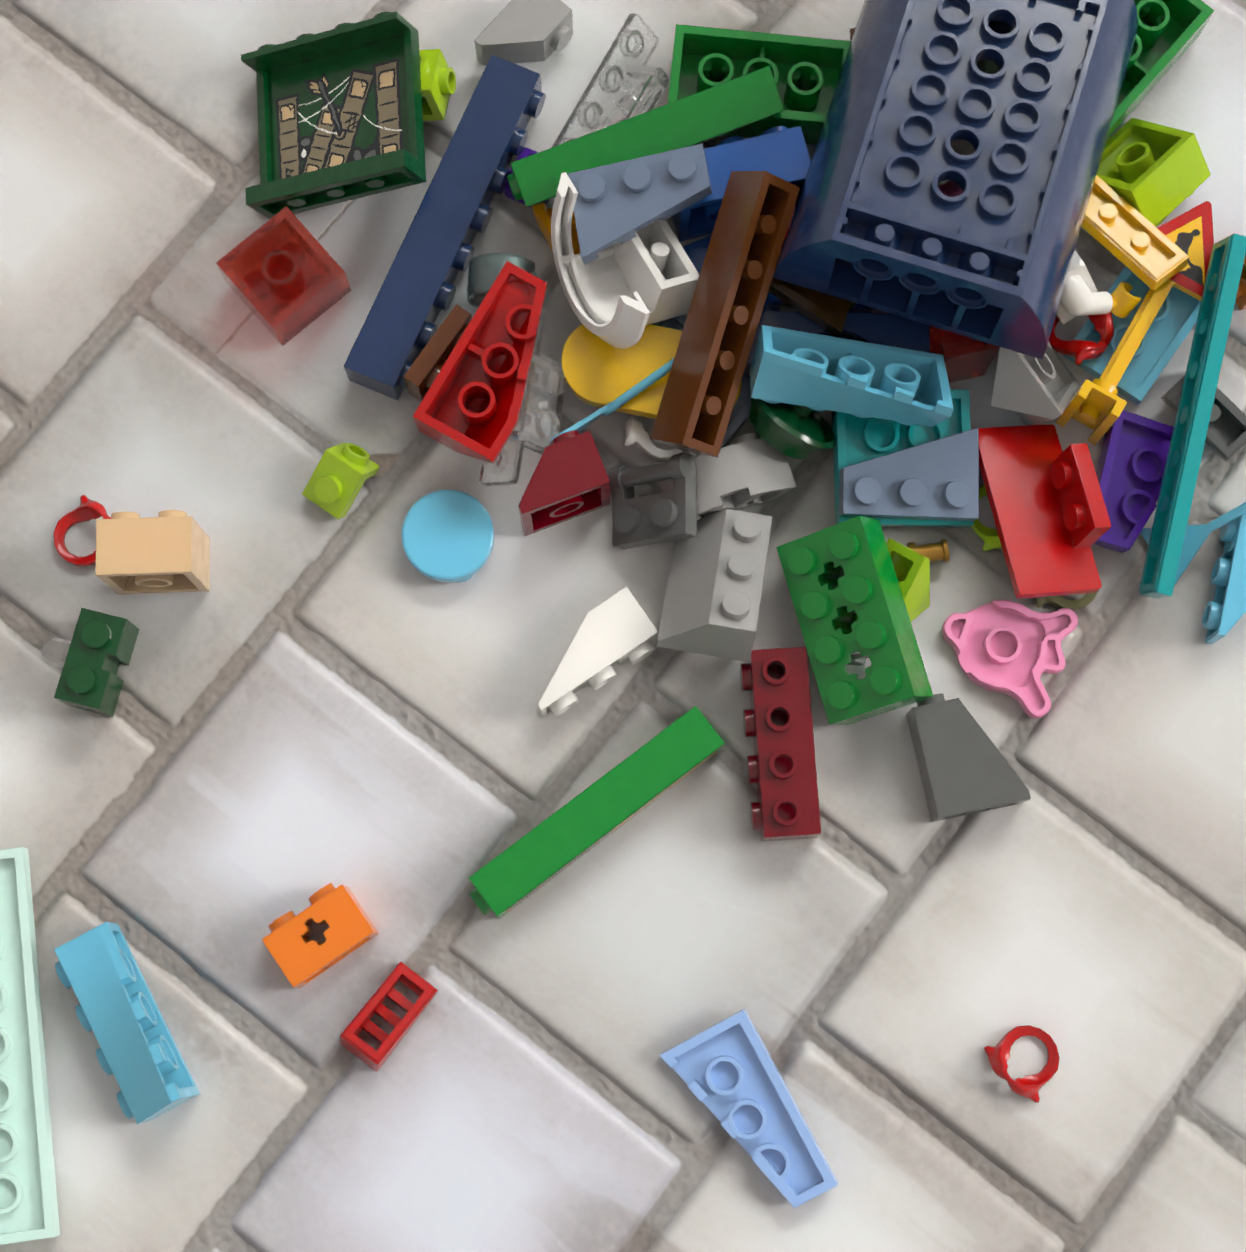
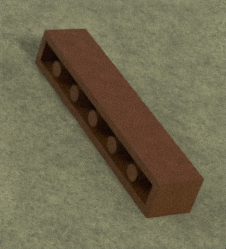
M731 171L650 439L685 452L718 458L799 193V187L767 171Z

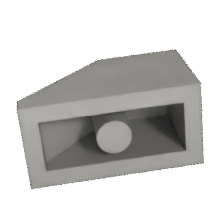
M511 0L474 40L477 61L486 66L491 55L512 63L545 61L555 50L560 52L570 42L574 32L572 9L561 0Z

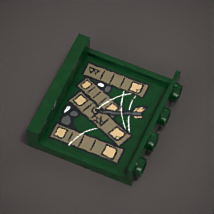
M381 12L372 19L357 23H341L332 30L317 34H302L296 40L278 45H262L256 51L241 55V61L256 71L260 184L245 188L247 206L271 220L426 182L418 30L398 12Z

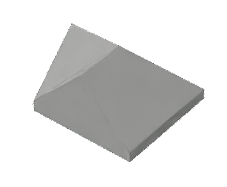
M1049 341L1042 360L1000 347L990 406L1015 411L1026 426L1055 420L1061 416L1080 384Z

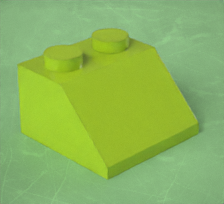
M1133 117L1106 141L1096 174L1155 227L1160 225L1186 198L1190 197L1211 176L1194 133Z

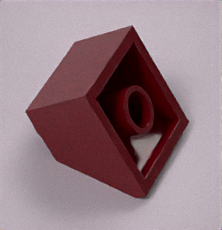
M576 430L565 432L552 440V445L545 447L518 505L525 536L610 505V480L590 431L581 434Z

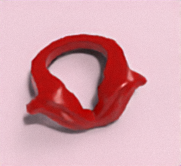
M1111 311L1107 314L1087 315L1091 323L1095 325V330L1101 335V341L1098 343L1083 340L1067 341L1057 338L1055 328L1060 320L1056 316L1049 338L1051 346L1060 354L1073 356L1076 365H1080L1084 360L1100 357L1114 336Z
M85 495L80 497L79 507L67 513L57 522L53 533L54 545L58 554L68 563L76 566H91L95 564L96 550L88 556L78 557L72 555L65 546L67 531L79 522H87L92 519H98L101 516L103 519H111L101 503L90 500Z
M1016 1026L995 1047H984L990 1065L996 1075L1006 1080L1015 1094L1038 1103L1040 1100L1038 1091L1053 1077L1059 1066L1060 1056L1057 1045L1051 1036L1034 1026ZM1029 1035L1038 1038L1047 1049L1048 1058L1046 1065L1036 1074L1013 1080L1007 1073V1061L1010 1058L1011 1046L1022 1036Z

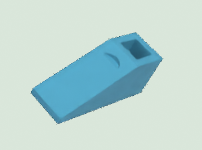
M1246 513L1221 526L1219 538L1221 541H1225L1222 558H1217L1211 574V584L1216 585L1214 599L1206 605L1202 619V627L1207 628L1205 643L1213 644L1226 636L1246 612Z

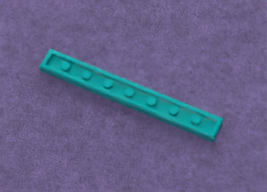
M1233 233L1215 243L1212 248L1138 590L1141 596L1155 599L1170 597L1173 594L1246 254V236Z

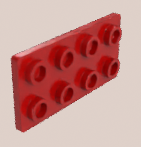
M1052 424L978 428L979 467L1015 596L1022 599L1097 592L1102 587L1091 545L1107 532L1112 525L1087 443L1070 444L1062 451L1056 427Z

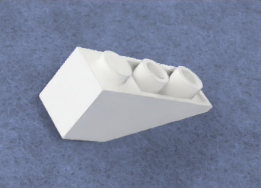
M627 587L587 613L538 703L539 711L543 717L551 711L555 716L564 713L579 701L575 695L590 685L594 690L603 687L617 676L614 671L615 668L627 660H630L634 665L645 659L655 650L652 644L658 639V631Z

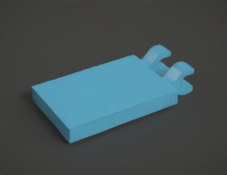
M1126 266L1107 292L1111 295L1121 282H1126L1133 287L1129 293L1135 297H1141L1142 300L1126 318H1120L1112 313L1114 336L1104 353L1096 359L1084 360L1080 365H1077L1095 378H1100L1150 289ZM1175 287L1171 288L1116 386L1119 394L1136 405L1143 400L1197 322L1201 301ZM1088 319L1074 340L1098 343L1101 341V335L1095 330V325ZM1063 354L1065 358L1075 364L1073 356Z

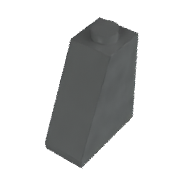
M934 694V697L916 702L917 707H912L907 712L906 717L931 822L1018 805L1031 799L1029 789L959 698L945 701L944 694Z

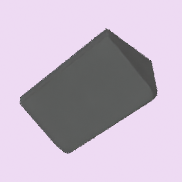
M1185 375L1161 397L1176 414ZM1217 388L1205 442L1227 462L1246 444V415Z

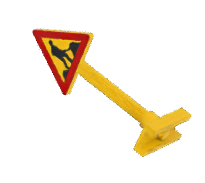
M1205 201L1157 227L1189 256L1187 266L1153 291L1151 288L1148 290L1100 378H1096L1092 382L1086 379L1063 414L1057 419L1056 424L1064 427L1070 418L1079 421L1093 429L1087 441L1096 445L1119 418L1127 404V401L1116 396L1118 393L1116 386L1171 288L1175 287L1201 301L1214 245L1212 204L1209 201Z

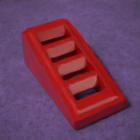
M400 961L342 1032L340 1044L377 1072L437 994L438 990ZM398 982L419 997L415 1004L394 989ZM386 998L406 1012L402 1019L382 1004ZM374 1014L394 1028L390 1035L370 1020ZM362 1030L382 1044L377 1051L358 1037Z

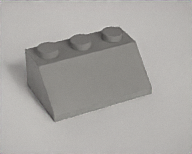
M725 509L697 520V537L674 541L656 647L746 662L750 661L757 630L772 516Z

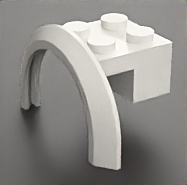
M561 173L551 216L552 250L561 286L572 310L581 323L609 345L625 349L634 346L640 340L646 325L687 314L698 282L699 273L667 221L656 220L635 232L636 237L622 245L618 242L598 253L599 258L585 265L581 259V253L574 255L572 246L571 224L578 192L567 173Z

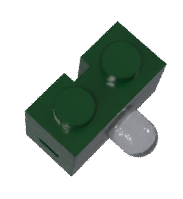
M81 608L72 640L52 638L46 641L42 647L41 653L44 661L52 666L63 668L54 698L70 707L113 717L124 683L122 679L116 676L119 664L129 665L140 629L125 618Z

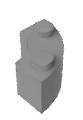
M757 432L748 433L736 438L733 441V445L720 449L718 458L706 455L698 456V454L688 452L696 463L697 520L725 509L741 510L764 505L797 487L786 455L774 449L762 438L760 439ZM674 479L659 481L662 492L674 490Z

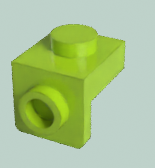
M343 442L325 450L302 495L339 520L347 515L365 480L376 475L380 466L369 459V453L362 447L353 443Z

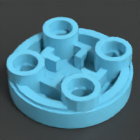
M439 490L425 495L410 508L402 526V544L410 563L424 576L440 582H465L488 561L494 545V529L487 510L476 498L457 490Z

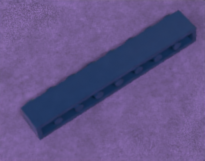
M491 55L343 366L349 381L397 401L403 390L407 389L403 376L436 333L438 326L434 323L441 309L444 311L449 309L456 292V286L453 285L459 270L465 272L469 267L474 254V247L471 244L477 231L484 233L491 219L492 208L489 206L495 193L501 195L505 190L507 175L510 170L507 167L513 155L519 157L525 147L528 137V131H525L529 120L531 117L537 119L542 111L546 94L542 92L541 75L539 73Z

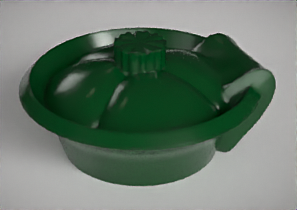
M751 398V424H753L759 436L779 452L791 458L803 460L814 451L835 446L832 428L817 411L806 406L787 403L771 404L761 399Z

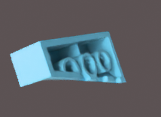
M765 325L761 326L749 370L751 398L761 399L771 404L787 403L806 406L815 411L831 410L849 413L859 418L874 417L893 420L909 426L917 424L933 427L952 415L954 408L944 356L941 354Z
M105 922L55 948L54 950L59 959L55 963L58 977L67 989L72 987L80 1003L75 1006L78 1019L87 1032L93 1030L100 1045V1048L96 1049L98 1061L107 1075L114 1074L121 1089L117 1093V1100L128 1119L134 1117L137 1124L146 1123L200 1095L119 925Z

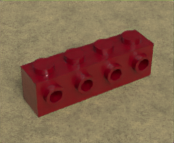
M806 647L752 650L750 661L748 663H740L742 691H750L751 709L743 710L745 737H753L754 755L747 756V776L749 784L757 783L758 802H750L752 831L760 830L761 841L817 838L821 835L807 649Z

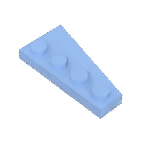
M746 1009L735 1013L660 1054V1057L685 1081L691 1092L721 1122V1126L733 1139L735 1138L752 1157V1161L794 1208L838 1185L834 1173Z

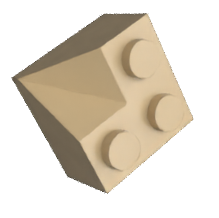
M180 510L158 512V517L140 518V514L135 512L112 513L111 519H96V576L117 594L210 591V537L192 516H187L186 512Z

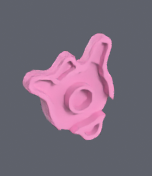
M994 600L967 613H954L950 615L942 625V635L944 640L952 646L959 666L973 683L989 691L1008 694L1019 703L1029 717L1038 719L1047 714L1051 708L1050 698L1040 680V676L1043 672L1058 674L1065 668L1066 663L1061 648V641L1075 630L1078 618L1075 612L1069 608H1062L1053 612H1037L1020 603L1009 600Z

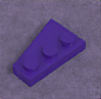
M1123 410L1119 418L1105 433L1096 475L1112 527L1094 543L1095 545L1124 553L1130 550L1157 507L1156 502L1159 498L1173 426Z

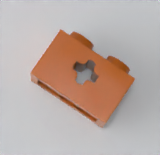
M330 883L308 898L311 906L298 915H295L293 911H289L268 926L272 933L264 937L262 941L293 988H302L379 934L349 887L341 884L335 888ZM313 922L329 925V928L324 932L326 941L323 944L319 941H309L308 939L314 932L311 927Z

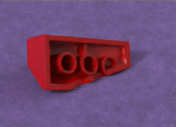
M506 261L412 416L420 432L457 453L494 464L518 423L547 282Z

